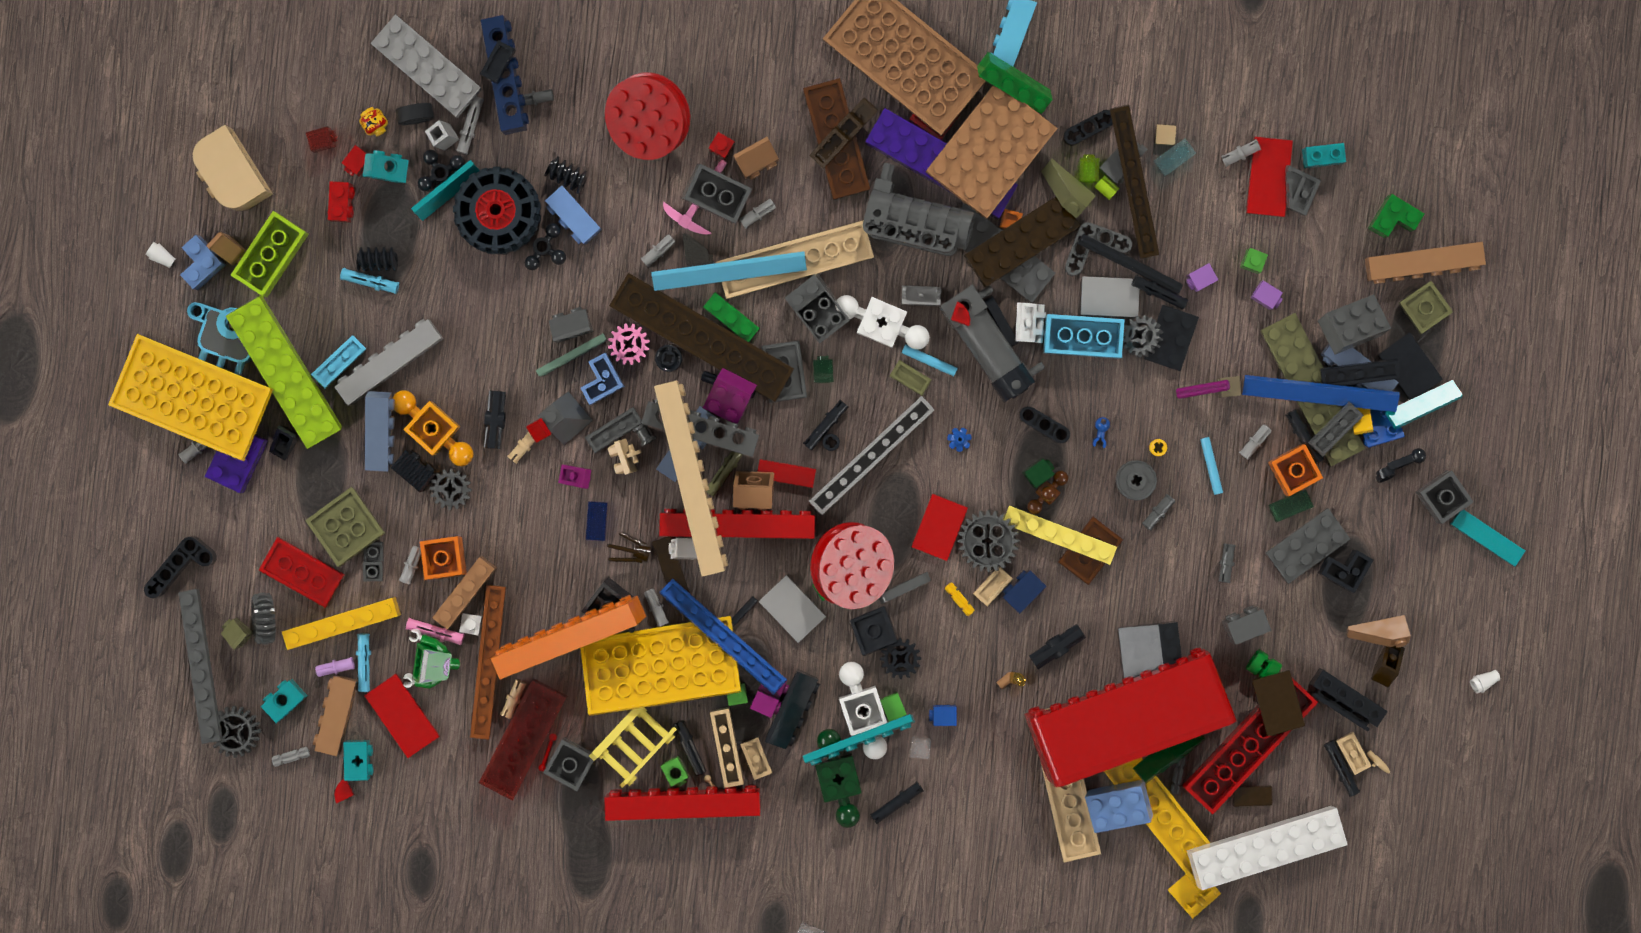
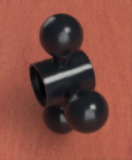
M431 149L425 151L423 160L426 164L432 165L433 168L430 177L422 176L418 179L417 186L421 191H429L433 186V182L443 183L451 176L452 170L457 171L465 165V160L463 157L455 155L450 159V164L445 166L437 162L438 154L436 151ZM441 168L445 169L446 175L443 178H438L436 175L437 171Z
M548 224L545 229L546 236L544 238H537L534 241L533 249L535 253L528 256L524 262L528 270L533 271L539 267L540 256L550 255L552 262L556 265H561L566 261L565 252L559 249L553 250L550 242L552 238L560 235L561 229L558 224ZM540 242L547 243L546 251L540 252L538 250Z

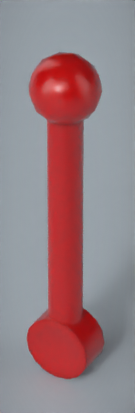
M552 733L549 736L550 741L545 756L543 758L542 764H540L538 767L539 771L541 772L545 771L546 769L545 764L548 759L552 744L557 739V735L555 733Z

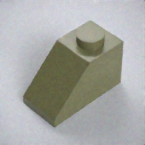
M238 618L228 619L222 626L224 630L221 632V635L234 650L243 647L253 635V631Z

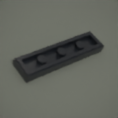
M1398 358L1320 368L1322 384L1345 386L1401 379Z

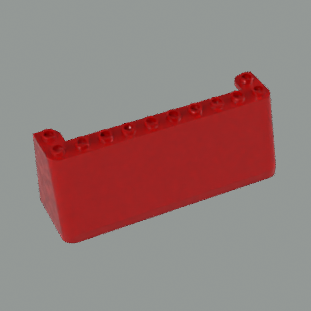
M1201 648L1190 650V654L1187 657L1177 659L1174 664L1169 665V663L1158 666V669L1155 671L1146 670L1141 672L1138 677L1133 678V676L1122 679V683L1116 685L1115 683L1107 684L1100 691L1096 689L1088 691L1086 696L1081 698L1075 696L1069 698L1067 703H1055L1049 706L1050 709L1048 710L1040 709L1037 706L1030 708L1028 713L1024 714L1046 779L1054 787L1071 784L1229 726L1237 721L1211 654Z

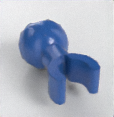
M1100 417L1095 422L1098 432L1097 437L1093 439V446L1095 447L1096 442L1101 438L1103 441L1102 446L1105 448V431L1110 428V422L1107 418Z

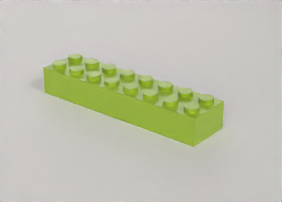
M262 294L226 315L227 320L267 385L273 389L272 393L306 448L312 447L341 430V423Z

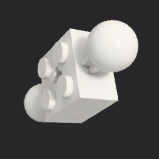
M844 295L837 299L839 306L849 319L855 317L862 320L857 331L859 335L890 348L893 347L897 335L905 338L907 345L915 350L924 348L929 342V332L925 327L914 325L909 328L902 325L907 311L874 297H871L867 309L859 307L857 300L852 296ZM883 317L885 318L887 326L883 325L881 328L878 326L879 323L876 321L877 319H881Z
M856 662L845 663L839 671L840 680L849 686L851 694L839 697L851 736L887 723L876 686L862 690L860 682L863 679L864 672L862 667ZM861 706L869 709L866 711V715L858 713ZM876 737L875 742L867 745L863 743V751L868 758L880 759L885 755L887 743L883 737Z

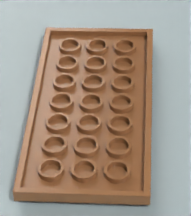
M854 0L823 38L824 42L940 136L945 133L987 82L979 77L978 65L897 0Z

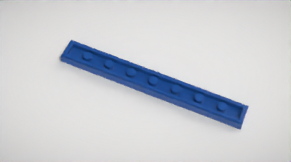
M1245 375L1242 395L1337 406H1345L1350 402L1356 408L1391 412L1397 411L1400 397L1399 392L1250 375Z
M674 579L660 591V595L773 695L787 681L784 676Z

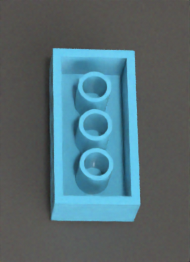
M1047 314L1045 318L1043 353L1120 359L1122 358L1125 319Z

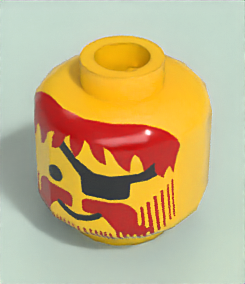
M370 107L360 114L359 123L367 135H376L378 137L386 132L385 127L388 125V120L380 109Z

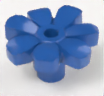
M957 428L952 429L953 435L949 434L947 436V440L952 441L949 443V447L951 449L956 447L958 452L963 451V447L968 449L970 443L967 441L972 439L971 434L966 435L967 430L965 428H961L960 431Z

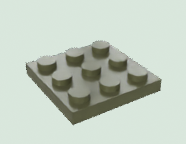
M350 487L305 520L337 567H341L386 534L354 487Z

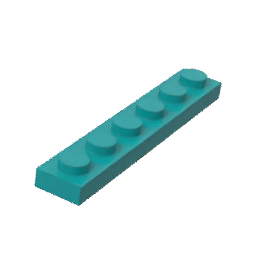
M906 715L803 755L804 762L806 764L811 763V766L821 763V759L827 756L829 759L839 756V752L845 749L847 752L858 748L857 745L863 742L865 745L876 741L875 738L881 735L883 738L894 734V730H907L912 727V723H915L913 715Z

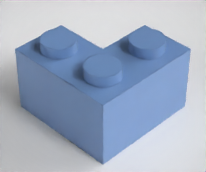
M195 235L181 247L194 263L180 275L194 290H199L226 266L222 259L206 246L205 240L198 235Z
M603 353L588 361L597 377L596 380L581 387L589 405H593L625 387L607 353Z

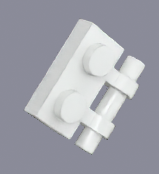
M1017 303L1015 341L1043 343V336L1045 335V330H1043L1044 318H1046V312H1044L1045 305Z

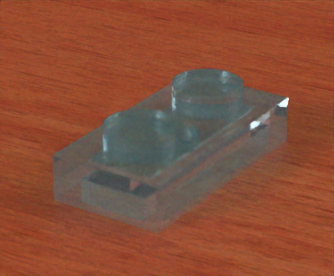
M1184 138L1153 162L1165 177L1194 156L1196 152L1186 138Z

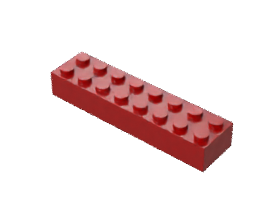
M664 509V512L660 513L659 536L692 537L685 509H683V513L677 512V509ZM711 509L712 516L717 517L719 528H716L717 536L814 539L815 515H812L811 511H799V514H792L791 510H780V514H773V510H761V514H753V510H741V513H734V510L723 509L722 513H715V509Z
M1292 678L1304 718L1318 701ZM1257 705L1182 786L1213 815L1292 730L1267 736L1259 705Z
M745 785L744 789H737V786L725 789H718V786H708L705 790H699L698 787H687V790L679 791L678 787L668 788L667 791H660V788H650L648 792H641V789H629V792H622V789H613L604 798L605 821L760 816L761 813L760 788H756V785Z

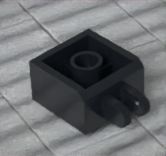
M608 577L581 612L585 614L592 609L599 610L605 604L610 602L615 604L625 596L630 595L631 598L634 596ZM631 627L626 630L630 633H633L635 631V627Z

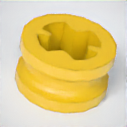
M1155 439L1150 443L1149 450L1154 456H1162L1167 451V444L1161 439ZM1156 442L1157 444L1161 443L1163 445L1161 447L1162 452L1160 453L1159 451L1155 452L1153 450L1155 449L1154 444Z

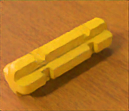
M952 582L945 587L947 593L952 595L951 598L963 609L962 611L966 616L971 615L975 611L971 604H968L962 593L956 590L957 587Z

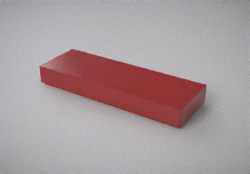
M760 459L757 472H774V481L813 488L816 469Z

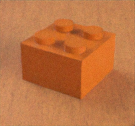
M1301 444L1268 462L1285 496H1291L1323 479L1305 444Z
M455 536L420 541L424 580L467 574L462 537Z

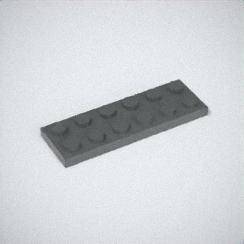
M966 203L960 208L975 212L971 239L968 248L964 250L967 253L1002 231ZM1034 256L1000 279L1032 303L1054 276L1055 272Z

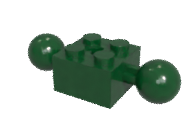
M825 729L817 737V746L819 749L841 741V737L837 731ZM853 755L837 756L831 759L827 756L828 760L815 765L824 803L838 800L839 807L835 815L836 820L842 827L851 828L858 823L860 812L855 805L850 803L849 797L862 793ZM836 774L844 777L839 783L833 780L836 778Z

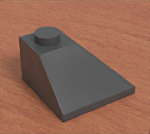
M569 391L538 415L539 419L542 418L548 429L563 445L568 443L593 421Z

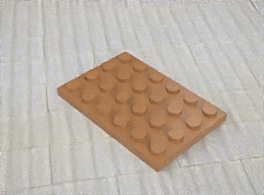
M993 85L928 167L926 173L987 219L1058 128L1026 103L1018 101Z

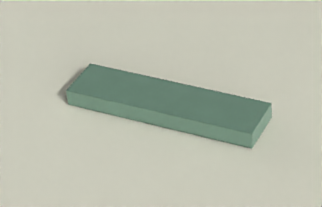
M603 333L537 369L538 376L543 377L607 341L605 334Z

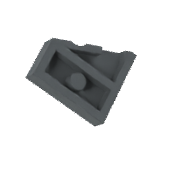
M1287 165L1285 168L1287 208L1306 216L1321 180Z

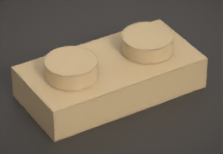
M1350 732L1336 740L1354 775L1371 767L1354 732Z
M759 737L740 744L754 780L772 773Z

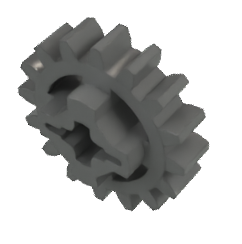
M1146 315L1143 318L1136 316V321L1130 319L1131 325L1124 326L1127 329L1124 332L1125 338L1123 343L1126 344L1124 348L1130 354L1136 355L1141 358L1142 354L1148 357L1149 352L1154 354V348H1160L1158 341H1163V338L1159 337L1163 333L1161 329H1158L1161 325L1155 322V319L1149 318Z
M451 468L449 473L444 469L443 475L437 473L438 479H432L435 486L430 487L431 490H434L431 497L437 498L434 503L441 502V508L448 505V510H452L453 505L456 509H459V503L466 505L464 499H470L471 497L467 493L472 491L471 488H468L471 481H465L467 475L461 476V470L454 473V468ZM448 477L444 485H439L444 478ZM456 478H458L462 482L463 486H459V484L456 482ZM451 484L456 489L452 494H450V491H447V487H450ZM439 492H442L446 496L447 501H445L440 496ZM463 493L461 498L454 502L455 496Z

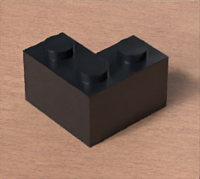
M1352 550L1344 565L1331 557H1326L1317 573L1347 591L1355 593L1374 560L1358 550Z

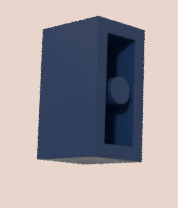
M1023 570L1016 577L1018 581L1014 585L1009 584L1003 590L1004 595L1002 597L1019 614L1046 588V585L1031 570L1027 572Z

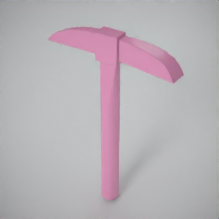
M720 160L714 170L722 173L727 162ZM663 202L665 212L683 228L699 234H712L692 222V217L698 210V206L692 204L686 214L682 215Z

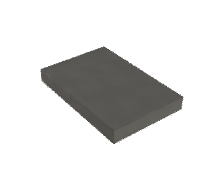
M792 341L761 346L763 351L794 368L776 402L807 398L800 342Z

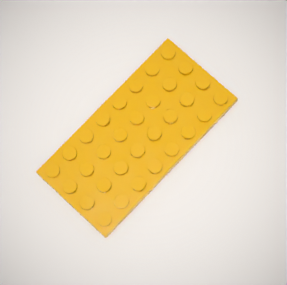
M137 334L108 405L245 461L273 389Z
M731 616L718 618L733 631ZM692 622L638 630L633 633L614 634L580 648L589 716L741 692L738 663Z

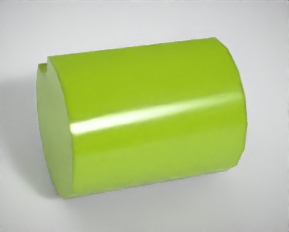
M1106 175L1094 186L1108 200L1120 189Z

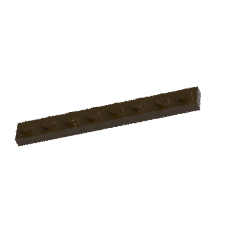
M1128 104L1110 108L1140 258L1160 255L1130 106Z

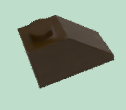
M1384 646L1374 666L1371 680L1389 687L1399 675L1405 648Z

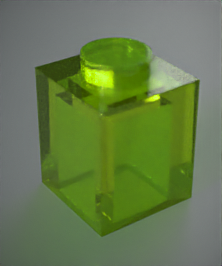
M1084 154L1083 158H1079L1078 181L1080 183L1099 182L1100 158H1095V155Z

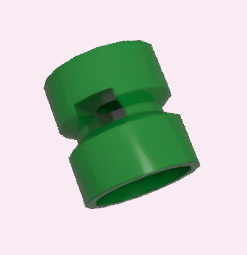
M1258 649L1249 660L1246 670L1253 675L1258 674L1259 678L1279 673L1282 664L1273 658L1269 659L1268 654Z

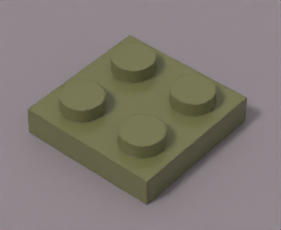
M1432 281L1427 282L1399 302V305L1420 334L1453 313Z

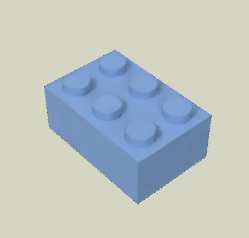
M1143 780L1088 790L1085 796L1094 833L1151 823L1153 818L1151 804Z

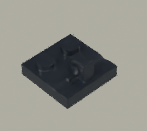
M886 606L850 620L862 656H867L899 642Z

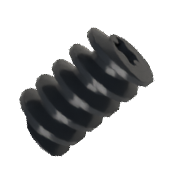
M557 156L549 164L544 176L546 177L550 174L551 180L557 177L558 184L564 180V187L570 185V190L572 191L577 188V194H579L586 183L587 171L579 174L580 167L573 170L572 163L566 167V160L559 163L560 157Z
M360 247L357 252V271L361 267L363 271H367L368 267L371 271H374L376 266L378 271H382L384 267L386 271H390L391 267L394 271H397L398 255L394 252L393 247H390L389 252L386 251L385 247L382 248L381 252H379L377 247H375L374 252H371L370 247H367L366 252Z

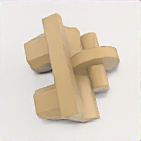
M627 439L614 442L608 448V452L611 457L619 456L620 463L614 464L616 474L625 473L626 475L636 472L635 463L639 462L637 455L642 453L641 449L635 451L633 444L628 445Z

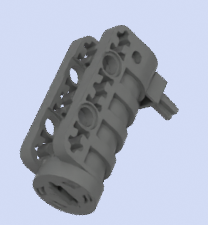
M884 163L880 179L876 178L863 221V230L873 239L944 256L955 255L958 248L966 250L974 227L975 212L892 193L894 183L891 182L895 165ZM875 225L879 228V229L873 228L872 231L870 230V228H871V227H874ZM891 229H896L894 235L888 236V232ZM912 234H914V236L916 237H910V239L908 240L906 236H911ZM928 238H933V242L930 245H925V241ZM949 242L952 244L951 247L948 246L947 249L944 248V246L942 245H948Z

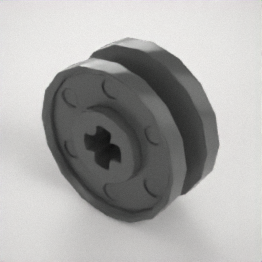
M1134 460L1126 462L1119 468L1115 481L1117 489L1124 497L1137 501L1143 500L1153 493L1156 488L1157 478L1155 471L1149 464ZM1134 475L1141 478V480L1138 481L1139 485L1137 486L1135 483H1131V480L1134 479Z

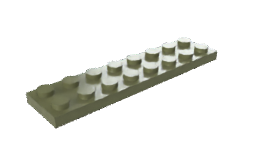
M1296 313L1260 330L1286 380L1322 383L1320 368H1323ZM1296 401L1314 436L1343 408V406ZM1352 427L1324 456L1329 466H1333L1364 450L1365 447L1359 436L1354 435Z

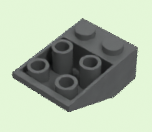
M818 273L814 274L785 297L786 301L819 344L850 321Z

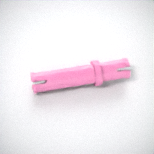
M411 618L408 619L406 624V630L418 629L421 634L438 638L441 642L448 641L461 646L464 639L463 633L447 630L446 628Z

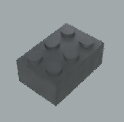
M697 163L681 199L736 224L752 188Z
M1374 294L1327 312L1318 320L1335 355L1379 338L1391 329Z

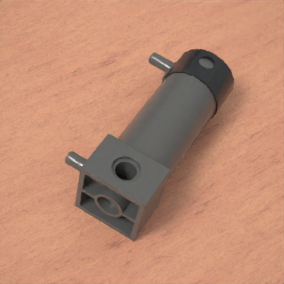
M972 284L941 305L939 309L952 329H956L1005 403L1028 390V387L1036 382L1033 376L1045 369V366L1040 362L1028 370L986 310L987 305L983 298L993 292L992 287L987 286L980 292H977ZM957 302L967 305L970 315L969 326L951 320Z

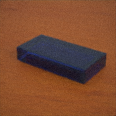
M588 501L586 540H606L607 502Z

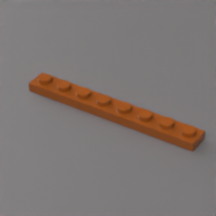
M486 585L470 738L489 740L491 735L497 672L490 658L496 654V650L500 649L506 595L505 586Z

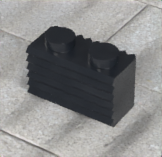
M405 450L391 469L421 493L432 482V479L436 477L434 473L436 469L428 462L426 464L422 463L419 460L421 456L414 450L410 452Z

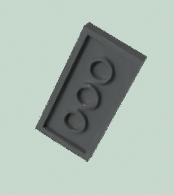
M1326 508L1266 551L1265 554L1286 583L1289 584L1349 541L1350 538L1329 508Z

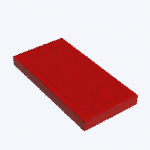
M1254 137V140L1257 139L1261 150L1252 154L1246 214L1285 217V168L1291 164L1293 141Z
M280 537L276 538L259 568L260 572L324 608L328 606L345 575Z
M396 673L364 696L406 757L409 758L440 737V735Z

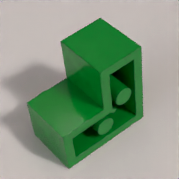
M1390 194L1384 200L1368 229L1382 238L1388 237L1396 224L1411 232L1417 228L1425 213L1394 194Z

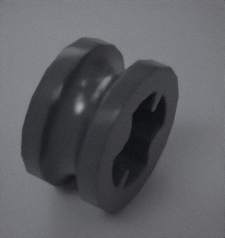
M828 434L824 437L823 446L825 449L833 451L839 447L840 441L836 435ZM828 437H832L833 440L837 441V444H834V448L826 445L825 442L828 440Z

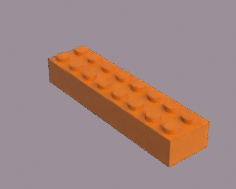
M630 595L625 596L615 604L610 602L603 605V608L599 610L592 609L586 612V615L579 617V615L575 616L564 624L560 622L551 626V629L547 631L542 629L531 637L525 636L518 639V642L514 644L510 642L501 646L500 649L495 651L496 654L490 658L499 679L638 625L646 617L638 596L632 598Z

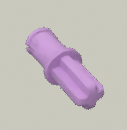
M350 657L318 665L315 667L318 677L333 673L337 675L338 672L355 669L353 658Z

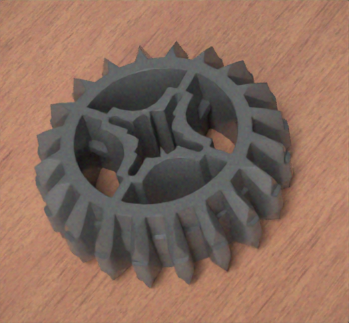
M270 593L254 594L251 598L253 637L257 644L267 645L273 643L276 637L273 598Z
M232 706L231 710L229 707H225L224 712L218 711L220 726L223 722L225 723L226 733L222 737L223 741H217L213 748L220 746L221 748L218 751L220 754L226 750V757H229L231 752L233 758L238 756V752L241 757L245 756V751L250 753L252 751L251 747L255 748L257 746L253 740H260V737L255 735L261 732V729L255 728V726L260 725V722L254 723L253 720L256 718V715L249 717L251 710L243 713L244 707L242 706L238 711L236 706ZM235 716L244 721L236 724L233 720L230 721L228 717ZM248 726L249 737L248 740L245 741L243 731ZM241 727L238 729L237 734L229 736L231 731H233L232 729ZM233 739L240 743L241 746L233 747L228 745L226 741Z

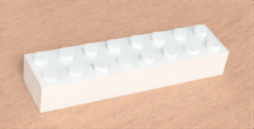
M1328 806L1186 851L1196 885L1199 889L1205 890L1346 846L1347 841L1337 808Z

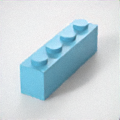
M1009 0L1006 7L1009 10L1008 16H1003L999 26L1003 28L1000 35L996 34L993 46H996L992 54L1011 66H1014L1037 2L1032 0Z

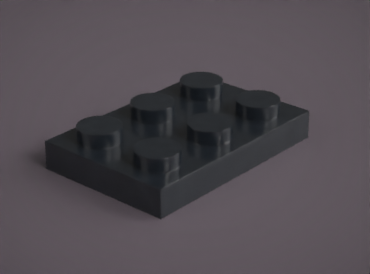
M1162 305L1156 322L1161 325L1158 329L1163 331L1159 335V337L1163 338V341H1158L1160 348L1155 347V353L1149 352V356H1144V360L1180 372L1199 317Z

